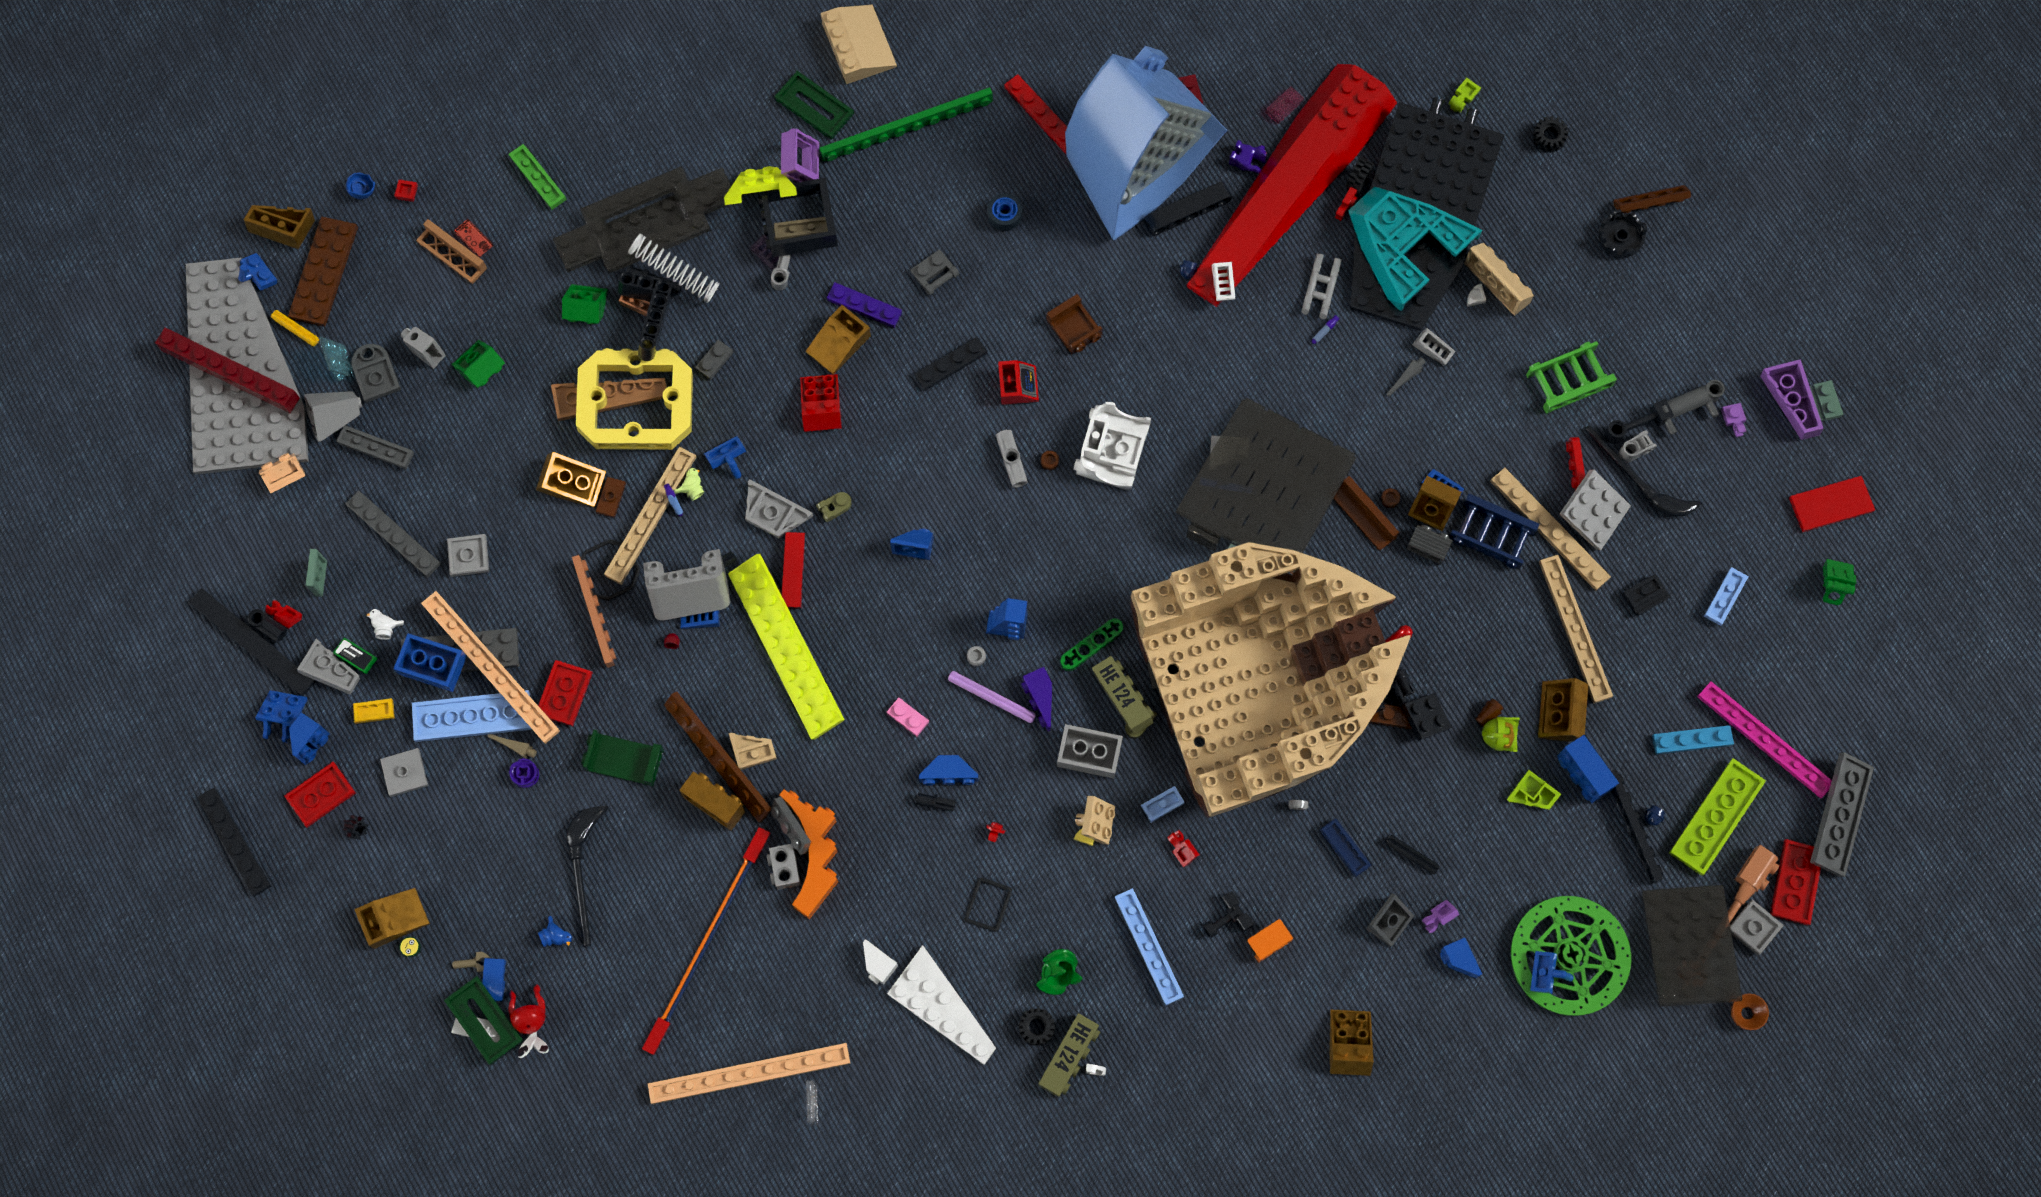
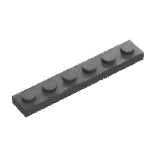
M360 491L346 503L347 507L427 578L441 565L436 558Z

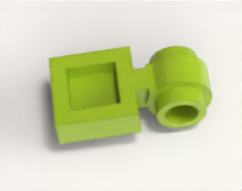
M1466 78L1455 92L1458 97L1454 95L1449 101L1450 109L1460 113L1466 106L1464 101L1470 104L1480 92L1481 87Z

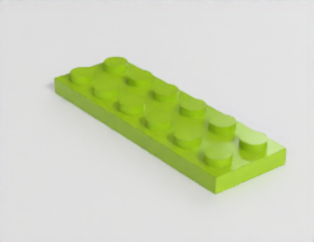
M1732 758L1669 854L1703 876L1766 780Z

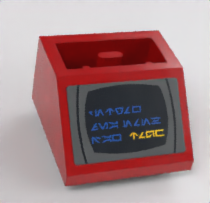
M1018 360L998 362L1001 405L1039 402L1036 365Z

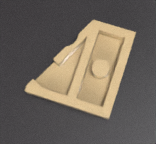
M729 733L740 770L777 759L771 739Z

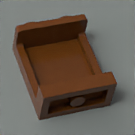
M1078 294L1047 312L1046 316L1047 322L1071 354L1081 352L1090 342H1097L1101 338L1103 328L1097 326L1081 304L1082 299Z

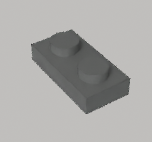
M717 340L695 369L711 381L734 352L720 340Z

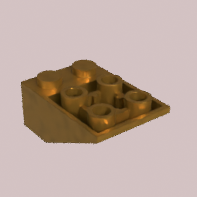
M841 305L829 317L807 348L806 353L834 375L871 337L870 327L845 306Z
M416 888L372 901L354 909L368 945L374 949L430 924Z
M1331 1010L1330 1074L1371 1076L1373 1067L1371 1012Z

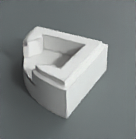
M1482 284L1476 285L1470 291L1467 298V306L1486 303Z
M1087 1064L1085 1073L1104 1076L1106 1075V1068Z

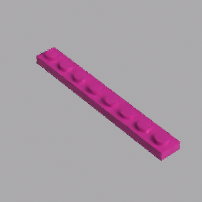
M1710 681L1697 696L1819 798H1823L1829 791L1832 782L1830 778L1713 682Z

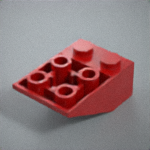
M838 374L800 377L804 432L842 428Z

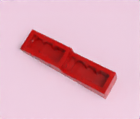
M786 532L782 597L788 608H802L805 533Z

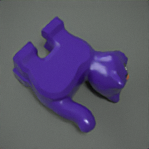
M1238 140L1235 145L1236 149L1232 151L1229 165L1236 166L1240 170L1259 174L1261 169L1256 165H1251L1253 158L1262 163L1266 162L1267 152L1265 147L1262 145L1252 147Z

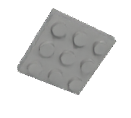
M1589 470L1559 515L1596 550H1602L1631 505L1595 470Z

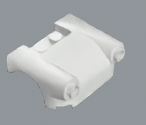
M1113 402L1096 405L1095 408L1090 410L1089 419L1091 420L1083 443L1080 460L1076 459L1074 470L1077 471L1076 475L1131 492L1151 418L1125 414L1118 410Z

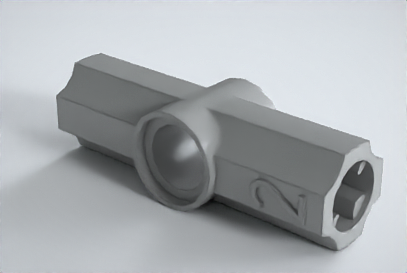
M1000 431L996 434V438L1012 488L1022 487L1028 481L1012 431ZM1009 456H1014L1017 458L1015 461L1012 462L1007 460Z

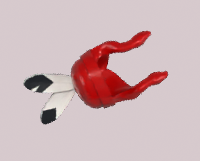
M538 984L533 989L538 1006L526 1005L515 1010L516 994L512 990L509 993L510 1003L508 1012L511 1023L518 1032L529 1034V1037L518 1050L519 1058L526 1056L532 1047L543 1054L549 1051L548 1045L537 1037V1031L542 1027L546 1018L545 1001L540 995V986Z

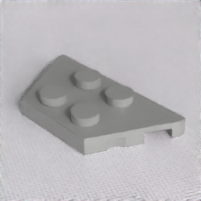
M749 479L745 519L750 524L777 538H781L786 532H790L813 516V513Z

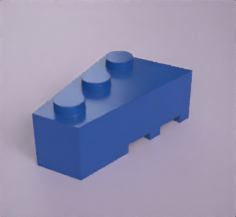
M1008 598L1000 603V607L996 606L994 611H989L986 633L1008 636L1011 640L1024 639L1027 621V601Z

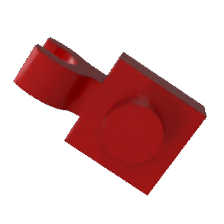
M1180 830L1167 837L1175 847L1172 851L1183 867L1189 865L1200 855L1189 839L1184 841V836Z

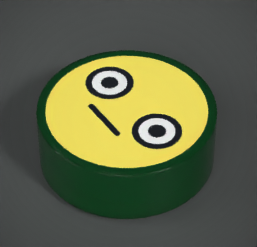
M406 937L401 941L399 949L404 956L415 957L420 952L421 945L416 938Z

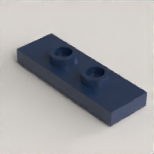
M1336 818L1319 830L1355 878L1372 866Z

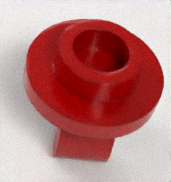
M992 822L991 825L987 824L986 828L991 830L988 837L989 841L996 842L999 833L1005 834L1006 830L1002 828L1003 825Z

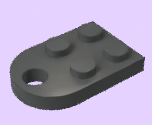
M366 344L355 351L352 357V368L365 403L401 390L391 359L383 347L377 344ZM366 351H373V355L370 358H364Z

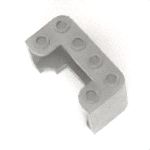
M720 549L704 553L701 558L702 566L668 573H664L663 565L658 561L643 563L645 584L653 613L657 620H669L712 612L729 606L728 580Z

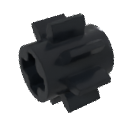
M351 815V819L344 820L345 824L342 831L347 832V838L352 839L354 837V839L360 840V836L367 834L366 831L369 824L363 822L364 817Z

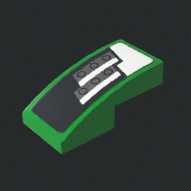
M346 638L342 639L333 652L334 655L365 674L368 673L377 660L375 656Z

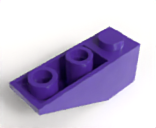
M1042 667L1024 675L1021 686L1025 694L1029 693L1031 700H1029L1034 711H1038L1040 715L1038 720L1042 728L1046 727L1049 732L1051 731L1052 682L1045 668Z

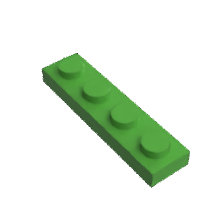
M524 144L509 153L512 161L551 210L567 200Z

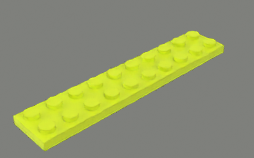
M761 554L754 555L728 573L811 740H815L845 719Z

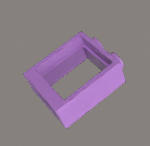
M790 129L782 133L781 174L795 182L819 179V141L804 134L799 129ZM797 146L802 149V166L797 164Z

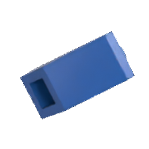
M938 755L919 774V781L927 786L935 785V782H943V785H954L955 782H962L963 785H973L974 782H978V774L959 755Z

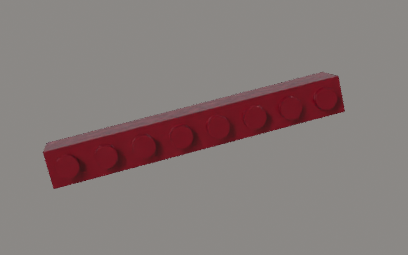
M164 328L155 342L161 351L290 414L300 399L293 389L170 329Z

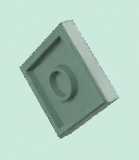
M310 549L305 586L315 596L322 597L327 560L317 549Z

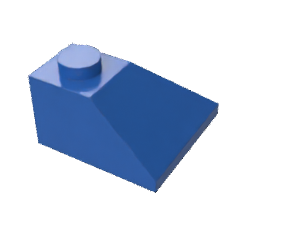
M919 529L892 538L890 541L892 554L930 560L934 539L933 533L927 529Z

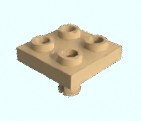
M1088 796L1085 814L1078 813L1076 818L1081 819H1075L1077 826H1083L1081 835L1101 844H1109L1112 835L1115 806L1095 796Z

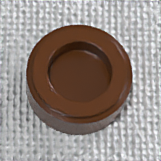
M1054 451L1044 452L1040 458L1041 466L1049 471L1056 469L1059 465L1058 454Z
M1389 488L1383 491L1381 503L1384 507L1394 508L1399 504L1400 494L1397 490Z

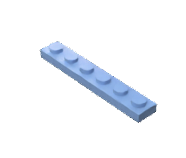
M1133 888L1115 896V900L1165 1006L1184 998Z

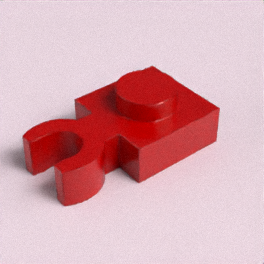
M1350 187L1336 212V219L1341 221L1349 207L1355 205L1358 199L1356 197L1357 189Z
M276 600L272 601V607L266 605L265 612L269 615H274V620L287 628H291L302 620V613L288 605L282 607Z

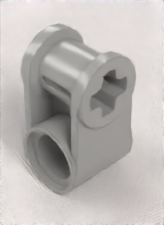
M1645 430L1626 441L1619 450V456L1629 463L1642 455L1650 453L1657 445L1653 444L1648 436V431ZM1626 449H1630L1633 454H1629Z

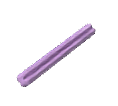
M952 671L948 677L950 682L1029 723H1032L1036 717L1034 712L955 671Z

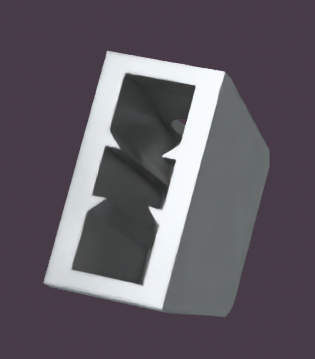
M413 327L412 330L406 328L402 331L401 337L410 351L433 369L446 356L435 339L419 328Z

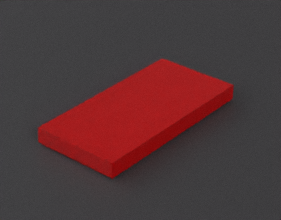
M1862 476L1789 497L1802 533L1875 511Z
M1788 839L1784 840L1770 914L1773 917L1807 926L1811 925L1821 871L1820 867L1810 863L1814 846Z

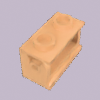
M289 453L283 454L278 458L279 461L273 464L268 462L261 466L262 469L259 470V474L262 475L261 477L270 493L305 476V472L294 453L291 455Z

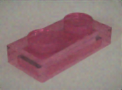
M1291 86L1266 108L1265 113L1279 124L1303 102L1304 97Z

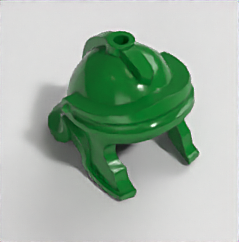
M1058 949L1044 957L1041 973L1042 979L1036 986L1045 993L1059 995L1065 992L1066 986L1080 983L1083 978L1075 972L1078 960L1074 953L1067 949Z

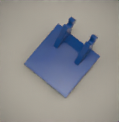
M270 690L255 717L256 720L263 721V738L268 739V735L271 734L272 722L281 723L282 742L287 743V738L289 739L290 737L289 728L302 712L308 700L307 697Z

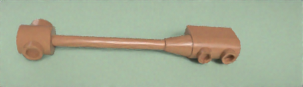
M1762 845L1754 848L1734 879L1741 884L1734 902L1695 962L1683 960L1678 966L1675 973L1679 975L1678 979L1686 986L1695 989L1697 986L1701 988L1707 978L1704 976L1706 971L1702 966L1741 905L1755 892H1758L1759 889L1763 891L1769 883L1766 880L1768 874L1774 875L1778 870L1779 865L1776 864L1777 856Z

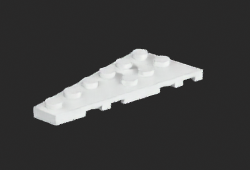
M922 945L887 995L985 1065L996 1050V1047Z

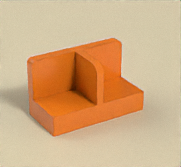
M1278 919L1249 938L1247 942L1255 952L1254 957L1259 963L1290 943L1293 937L1283 922Z

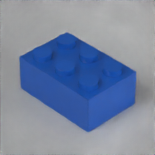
M408 633L394 670L398 675L453 692L467 656L462 650Z
M1585 735L1567 745L1557 755L1560 765L1569 771L1573 783L1579 785L1582 789L1583 797L1587 801L1590 800L1591 803L1612 791L1619 784Z

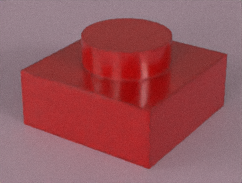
M398 180L395 198L414 202L418 188L417 182Z

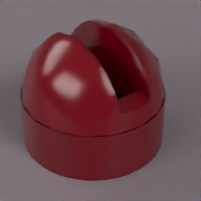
M669 633L664 639V647L668 649L679 648V637L674 633Z

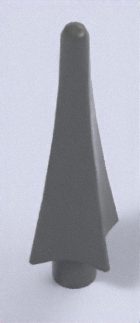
M1421 357L1417 361L1413 359L1386 395L1390 396L1403 384L1422 372L1421 369L1426 363L1425 360Z

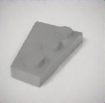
M315 639L297 668L298 673L350 695L360 680L356 672L335 657L334 653L329 649L327 650L318 639Z

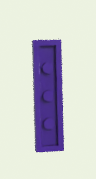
M834 282L827 296V301L839 306L843 305L851 311L892 328H895L902 314V310L836 282Z

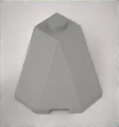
M353 391L304 394L308 418L311 424L315 425V427H312V430L318 442L323 441L360 415L359 408H362L361 399Z

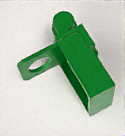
M1826 559L1823 566V586L1826 589L1823 601L1840 605L1845 595H1853L1855 592L1856 575H1854V566ZM1832 592L1840 594L1837 600H1832L1828 596Z

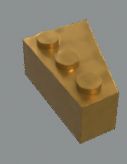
M252 205L244 218V222L250 233L299 249L315 219L311 208L296 210L293 207L277 209L276 206Z

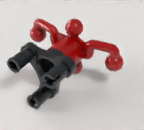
M1403 625L1389 636L1385 642L1408 635L1412 637V629L1408 625ZM1406 669L1397 670L1389 690L1397 706L1403 705L1404 702L1407 703L1409 701L1407 696L1415 692L1407 678L1408 673ZM1383 702L1380 704L1379 708L1375 713L1380 712L1386 708Z

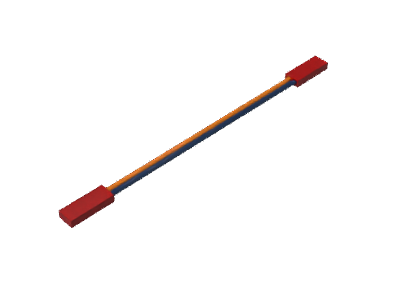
M759 827L743 856L744 862L663 1016L661 1018L658 1017L642 1050L652 1055L656 1053L670 1026L669 1020L746 873L750 866L756 863L771 834L770 832Z

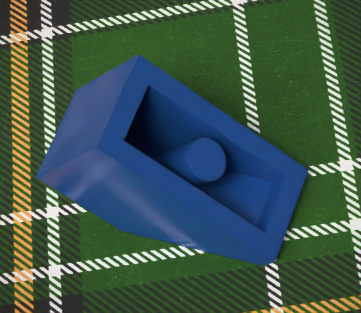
M1466 938L1446 945L1441 949L1440 957L1443 963L1447 964L1450 969L1475 979L1482 975Z

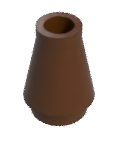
M1493 698L1490 701L1487 700L1475 720L1484 727L1488 721L1502 714L1501 711L1504 708Z

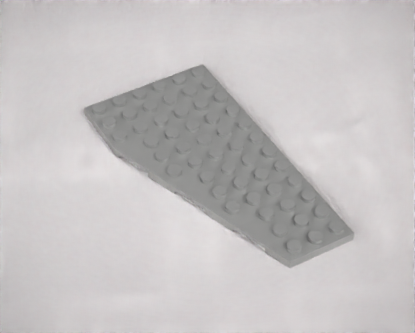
M242 258L186 264L188 339L293 389L300 397L251 279L245 282H240L238 279L241 266L240 259ZM189 365L193 473L195 475L258 468L268 462L273 464L279 461L278 458L286 453H289V455L294 453L299 463L309 462L306 408L301 397L290 414Z

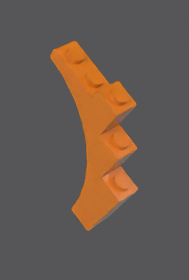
M783 789L779 796L783 798L785 803L801 821L805 833L811 841L806 879L799 895L792 904L797 911L810 919L838 883L837 874L830 868L824 869L838 852L835 842L828 837L824 839L837 821L834 817L835 813L829 808L823 809L819 806L814 812L815 808L808 802L803 804L799 801V796L791 790L787 792Z

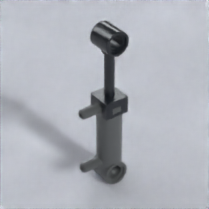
M1711 380L1706 385L1680 396L1655 403L1650 409L1651 414L1626 424L1621 420H1614L1605 430V439L1609 443L1617 444L1623 439L1627 431L1655 420L1658 426L1665 424L1669 434L1673 435L1677 430L1671 421L1672 418L1706 405L1713 418L1717 417L1719 413L1714 403L1723 395L1725 391L1724 384L1719 380ZM1709 389L1715 390L1717 394H1712ZM1612 429H1616L1619 435L1614 434Z

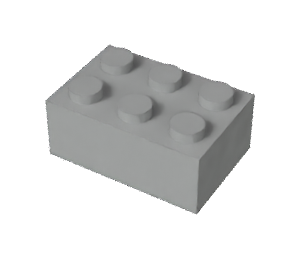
M1065 724L1057 767L1114 779L1123 736Z

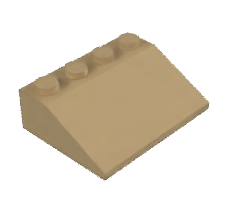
M873 5L837 7L821 13L822 25L846 84L897 67Z

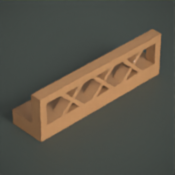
M429 219L425 221L423 225L426 230L416 240L417 243L473 284L487 269L484 261ZM429 234L435 237V243L426 244L424 240ZM438 247H448L449 254L441 255L438 252ZM452 257H461L463 264L454 265ZM474 267L477 271L470 277L466 274V268Z

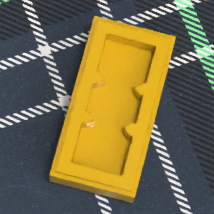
M392 698L353 703L355 724L395 719Z

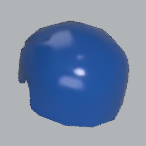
M353 173L347 179L346 189L353 198L358 200L367 199L375 189V181L371 179L369 174Z

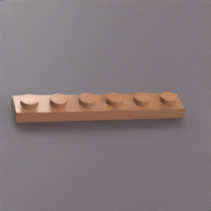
M580 555L574 556L572 560L607 668L615 666L614 660L616 655L614 649H610L608 644L611 639L608 630L604 631L602 625L605 624L602 612L599 613L597 606H600L597 595H593L591 590L594 588L591 577L588 578L586 571L589 570L587 562L582 560Z

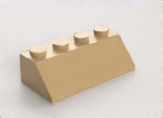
M1481 243L1470 248L1464 264L1514 316L1531 303L1534 297L1531 289L1521 283L1518 275L1512 273L1503 260H1499L1491 247Z

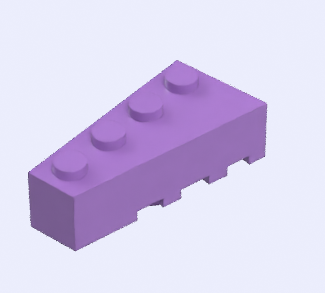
M1801 359L1763 369L1760 377L1800 439L1804 440L1820 436L1823 425Z

